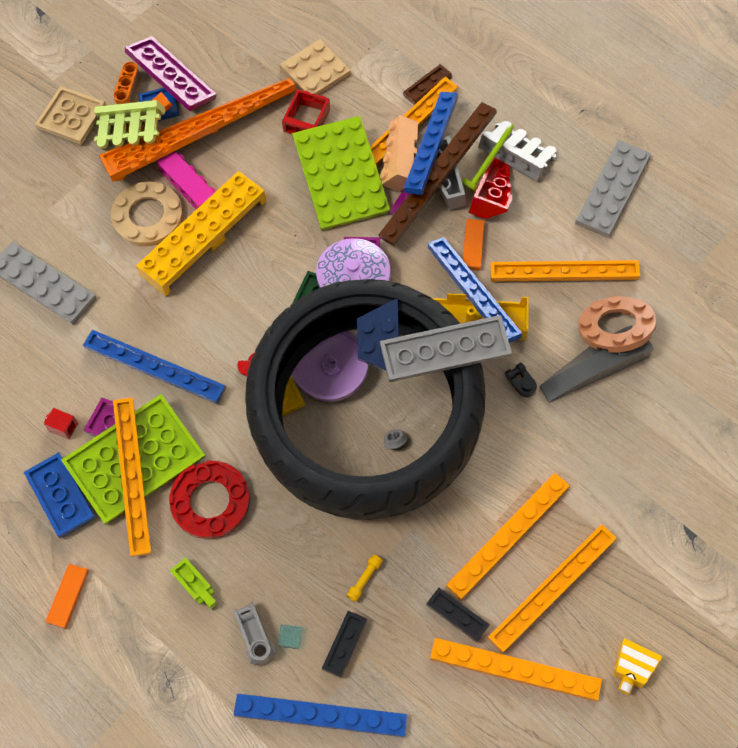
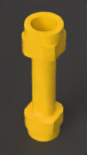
M373 554L367 562L368 566L356 585L354 587L351 586L346 596L350 600L357 602L362 596L361 591L373 572L380 568L383 560L377 555Z

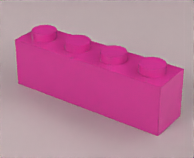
M174 151L156 161L159 171L195 209H198L216 192L213 187L210 188L207 185L206 180L202 176L199 177L196 174L194 167L188 165L181 154H177Z

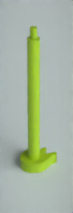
M511 124L505 130L473 180L469 181L466 178L462 180L464 187L474 193L478 188L476 186L511 134L514 125Z

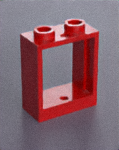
M297 89L282 120L283 132L292 134L322 126L330 111V99L322 95L319 96ZM301 104L321 110L315 125L294 119Z

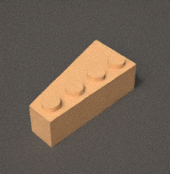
M401 115L391 120L388 129L390 132L386 140L387 150L383 157L384 167L380 174L382 186L398 192L404 189L414 157L417 154V148L414 147V144L418 140V122Z

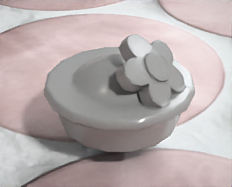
M399 429L391 430L384 437V446L393 450L399 449L406 443L407 436Z

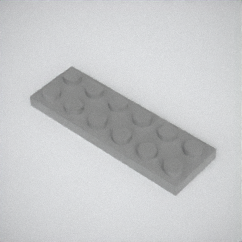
M618 140L575 224L609 238L651 153Z
M13 241L0 254V278L72 325L96 299L95 294Z
M501 315L380 341L389 382L509 357L512 354Z

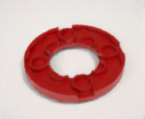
M210 460L205 463L191 465L176 478L170 491L169 504L175 522L184 532L197 538L214 539L229 534L241 524L249 509L250 494L244 477L237 469L227 463ZM207 482L219 483L229 493V503L225 511L212 518L200 517L191 508L193 491L198 486Z

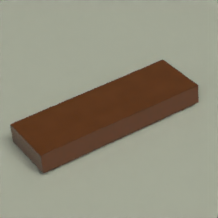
M439 64L403 91V96L415 105L444 77L451 79L452 73Z

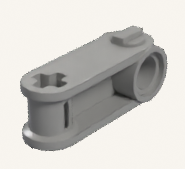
M250 602L249 606L242 609H234L235 617L249 650L246 654L250 664H268L274 658L273 654L276 651L272 641L268 642L253 602ZM259 649H266L264 656H256V652Z

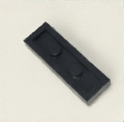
M439 587L426 603V606L476 643L490 625Z
M347 611L322 666L323 671L342 678L365 627L367 618Z

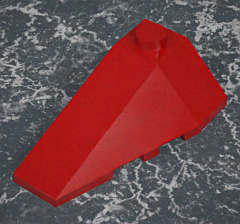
M496 157L493 159L475 192L468 213L487 219L508 211L512 201L509 180L510 167L508 164Z

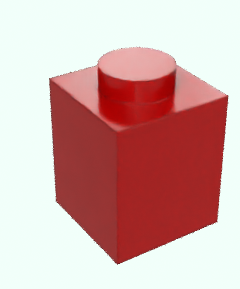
M53 408L44 420V425L49 432L68 440L78 425L73 415Z

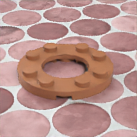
M613 295L609 298L592 302L582 312L578 321L579 334L587 345L596 350L602 348L608 349V352L630 351L644 345L651 339L652 333L656 330V315L653 309L642 300ZM609 313L631 314L636 320L635 325L630 330L618 334L605 332L598 326L600 319Z

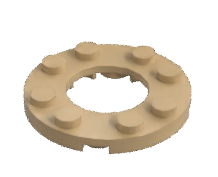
M139 182L126 188L117 196L111 208V222L115 231L124 241L137 246H152L161 243L181 224L183 218V208L178 195L170 187L158 182ZM142 199H154L161 203L164 208V214L158 223L148 227H141L135 225L130 220L129 212L132 206L138 204Z

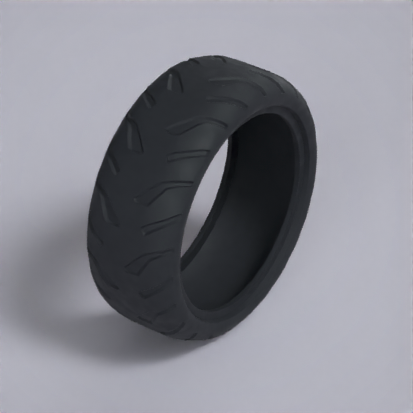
M375 279L346 280L312 291L292 303L290 307L286 308L273 321L257 345L249 365L245 392L246 416L252 438L266 466L275 478L297 499L315 509L334 516L354 520L381 519L398 516L427 504L449 487L464 470L473 454L481 432L485 413L486 393L482 364L476 363L443 371L452 397V411L448 423L438 440L425 454L399 470L376 476H351L336 473L307 458L287 436L283 423V399L291 374L301 359L316 345L336 334L357 329V318L394 299H398V327L400 335L405 336L460 324L453 314L439 302L409 286L397 282Z

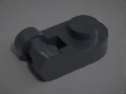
M522 362L515 365L514 369L504 372L508 381L521 396L531 397L535 394L537 384ZM519 374L522 377L520 380L516 378V376Z

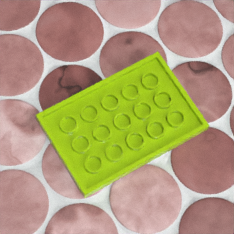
M360 116L292 133L321 231L390 213V207Z
M162 394L135 411L145 498L179 476L186 468L193 464L195 465L206 457ZM114 424L61 459L105 525L125 512L116 424Z

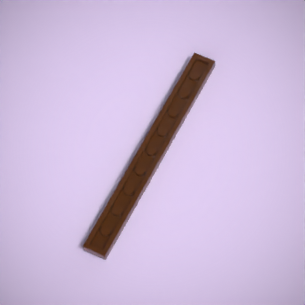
M483 102L479 104L434 162L423 194H409L378 234L380 239L392 246L396 245L497 114L495 108Z

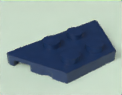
M394 299L357 318L358 360L371 364L379 370L383 369L386 371L380 341L399 337L398 299Z

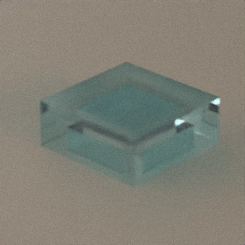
M281 624L278 647L299 649L302 627Z

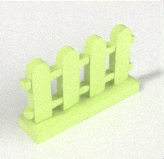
M158 100L95 107L94 114L100 120H97L96 123L99 129L98 136L95 137L94 141L97 142L101 149L107 148L109 141H112L116 147H122L126 139H128L132 146L138 145L140 138H144L147 144H153L156 136H159L157 122L161 120V115L165 114V108ZM142 122H145L144 132H141ZM126 123H130L129 133H125ZM111 125H114L113 135H110Z

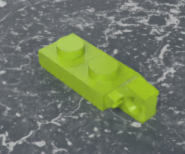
M186 557L170 570L171 574L200 605L205 602L211 610L218 605L211 596L215 593L212 587Z

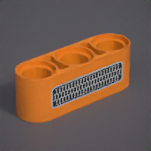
M126 62L122 67L113 94L116 105L133 103L141 80L139 69L135 62Z

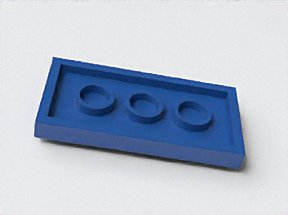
M58 452L24 471V474L60 539L94 520L95 516L74 478L61 461L63 458Z

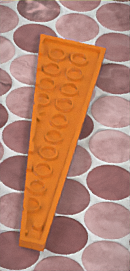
M290 78L159 130V136H156L153 144H147L144 138H140V142L136 146L127 143L122 147L102 153L99 157L112 182L121 181L126 175L194 141L200 140L208 134H215L219 131L218 129L283 96L291 94L296 90L295 83Z

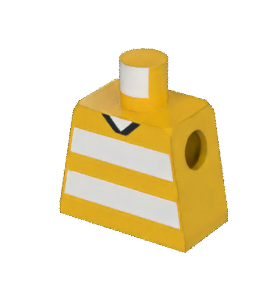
M624 638L619 645L613 673L615 677L621 679L618 690L626 695H630L633 686L642 688L657 667L662 656Z

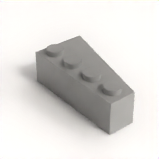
M450 136L443 138L435 161L451 142ZM421 143L415 144V147L417 148V152H418V149H419ZM458 166L454 168L438 189L449 210L467 206Z

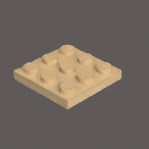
M321 39L280 64V69L300 90L320 95L351 75V70Z
M60 86L35 123V126L39 130L82 145L99 118L94 114L95 107L106 106V103Z

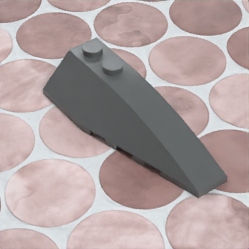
M630 325L628 327H625L617 332H614V334L626 332L630 330L633 326ZM650 341L636 349L625 352H608V349L598 348L596 350L589 346L542 383L540 389L550 403L649 358L654 347Z

